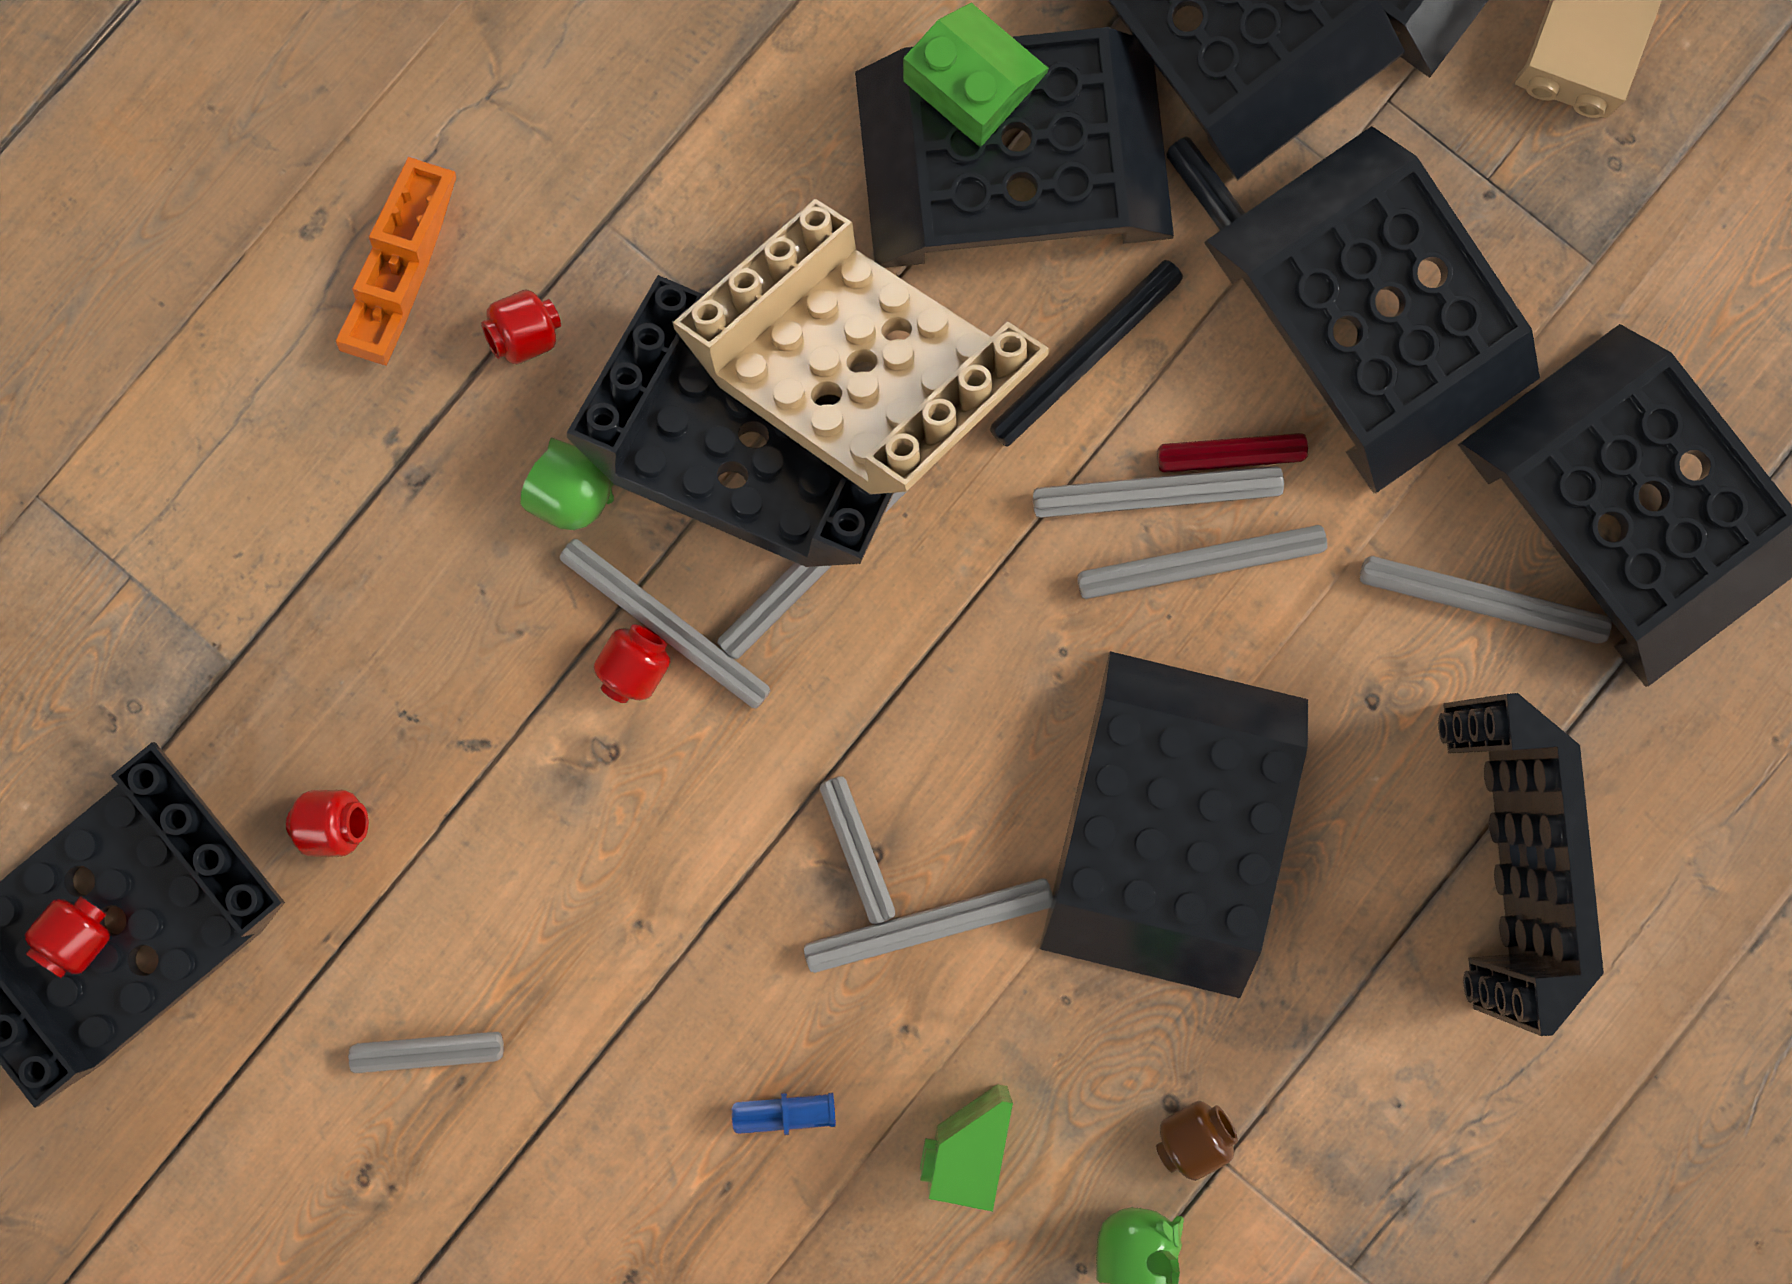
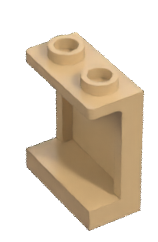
M1550 0L1528 61L1518 73L1515 85L1527 89V93L1534 98L1547 101L1557 100L1571 105L1577 113L1591 118L1609 117L1627 98L1662 0Z

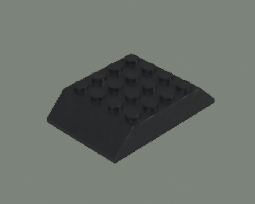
M1110 651L1054 884L1051 908L1048 910L1039 949L1241 998L1262 951L1308 749V699Z

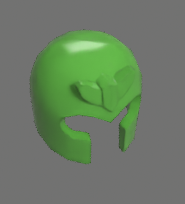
M551 437L548 450L535 462L525 479L521 491L520 504L525 511L559 529L577 530L587 527L602 514L606 504L614 501L611 489L614 484L576 446Z
M1134 1207L1124 1208L1111 1214L1102 1223L1097 1236L1096 1280L1099 1283L1179 1284L1180 1269L1178 1256L1182 1248L1183 1216H1176L1171 1222L1157 1211Z

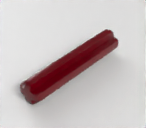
M1295 433L1167 443L1159 446L1157 462L1159 470L1163 473L1302 462L1308 457V441L1305 434Z

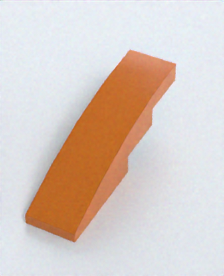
M411 157L407 158L369 235L372 249L352 288L356 300L336 339L339 351L387 366L407 322L429 265L456 181L455 171Z

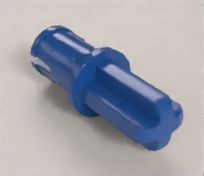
M781 1093V1099L736 1102L732 1106L733 1130L737 1134L784 1130L785 1136L789 1135V1130L836 1127L833 1093H828L825 1095L787 1098V1093Z

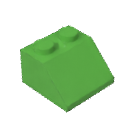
M972 2L938 19L903 58L904 82L979 147L989 139L1049 70L1047 66Z
M995 1085L938 1124L935 1140L925 1138L920 1163V1181L928 1182L929 1199L993 1212L1013 1106L1008 1086Z

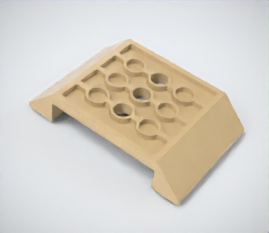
M817 199L808 204L673 322L676 332L721 389L869 494L906 492L1049 355V348L1009 322L1005 323L990 337L857 251L852 222ZM893 331H905L910 334L904 340L895 339L889 341L885 338L887 334ZM861 362H869L876 366L870 372L854 373L850 370L855 364ZM827 394H833L841 398L834 405L819 406L815 404L819 397Z

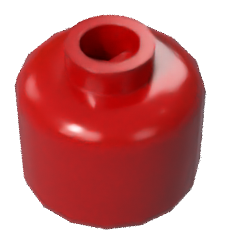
M527 289L490 304L486 312L487 319L481 322L486 341L496 358L505 357L509 362L516 365L552 350L556 344L555 329L561 327L559 314L551 300L541 301L534 292Z
M634 624L630 629H616L594 663L595 674L603 683L600 687L601 691L609 698L620 703H627L629 699L639 701L649 699L670 664V657L665 651L666 642L653 631L640 625Z
M342 789L311 790L305 792L294 802L292 809L286 817V831L292 839L294 846L301 854L311 857H342L352 853L366 837L369 826L368 813L364 805L360 803L353 793Z
M81 896L74 905L64 899L52 901L25 934V940L31 947L26 955L60 978L66 972L71 974L84 972L110 939L108 929L100 924L107 914Z

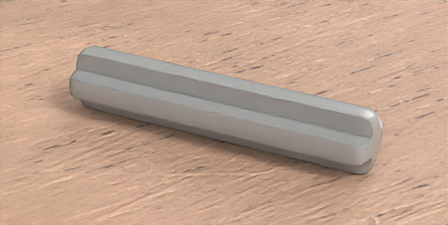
M843 776L827 780L820 785V791L868 919L872 924L887 921L895 916V908L847 781Z
M487 1032L357 1043L349 1049V1067L353 1073L495 1062L503 1057L504 1042L501 1033Z

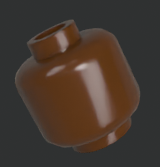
M1196 1101L1161 1122L1160 1137L1162 1142L1156 1145V1149L1161 1161L1171 1173L1178 1170L1184 1177L1196 1181L1227 1165L1233 1159V1145L1238 1143V1137L1228 1116L1218 1105L1211 1107L1205 1102Z

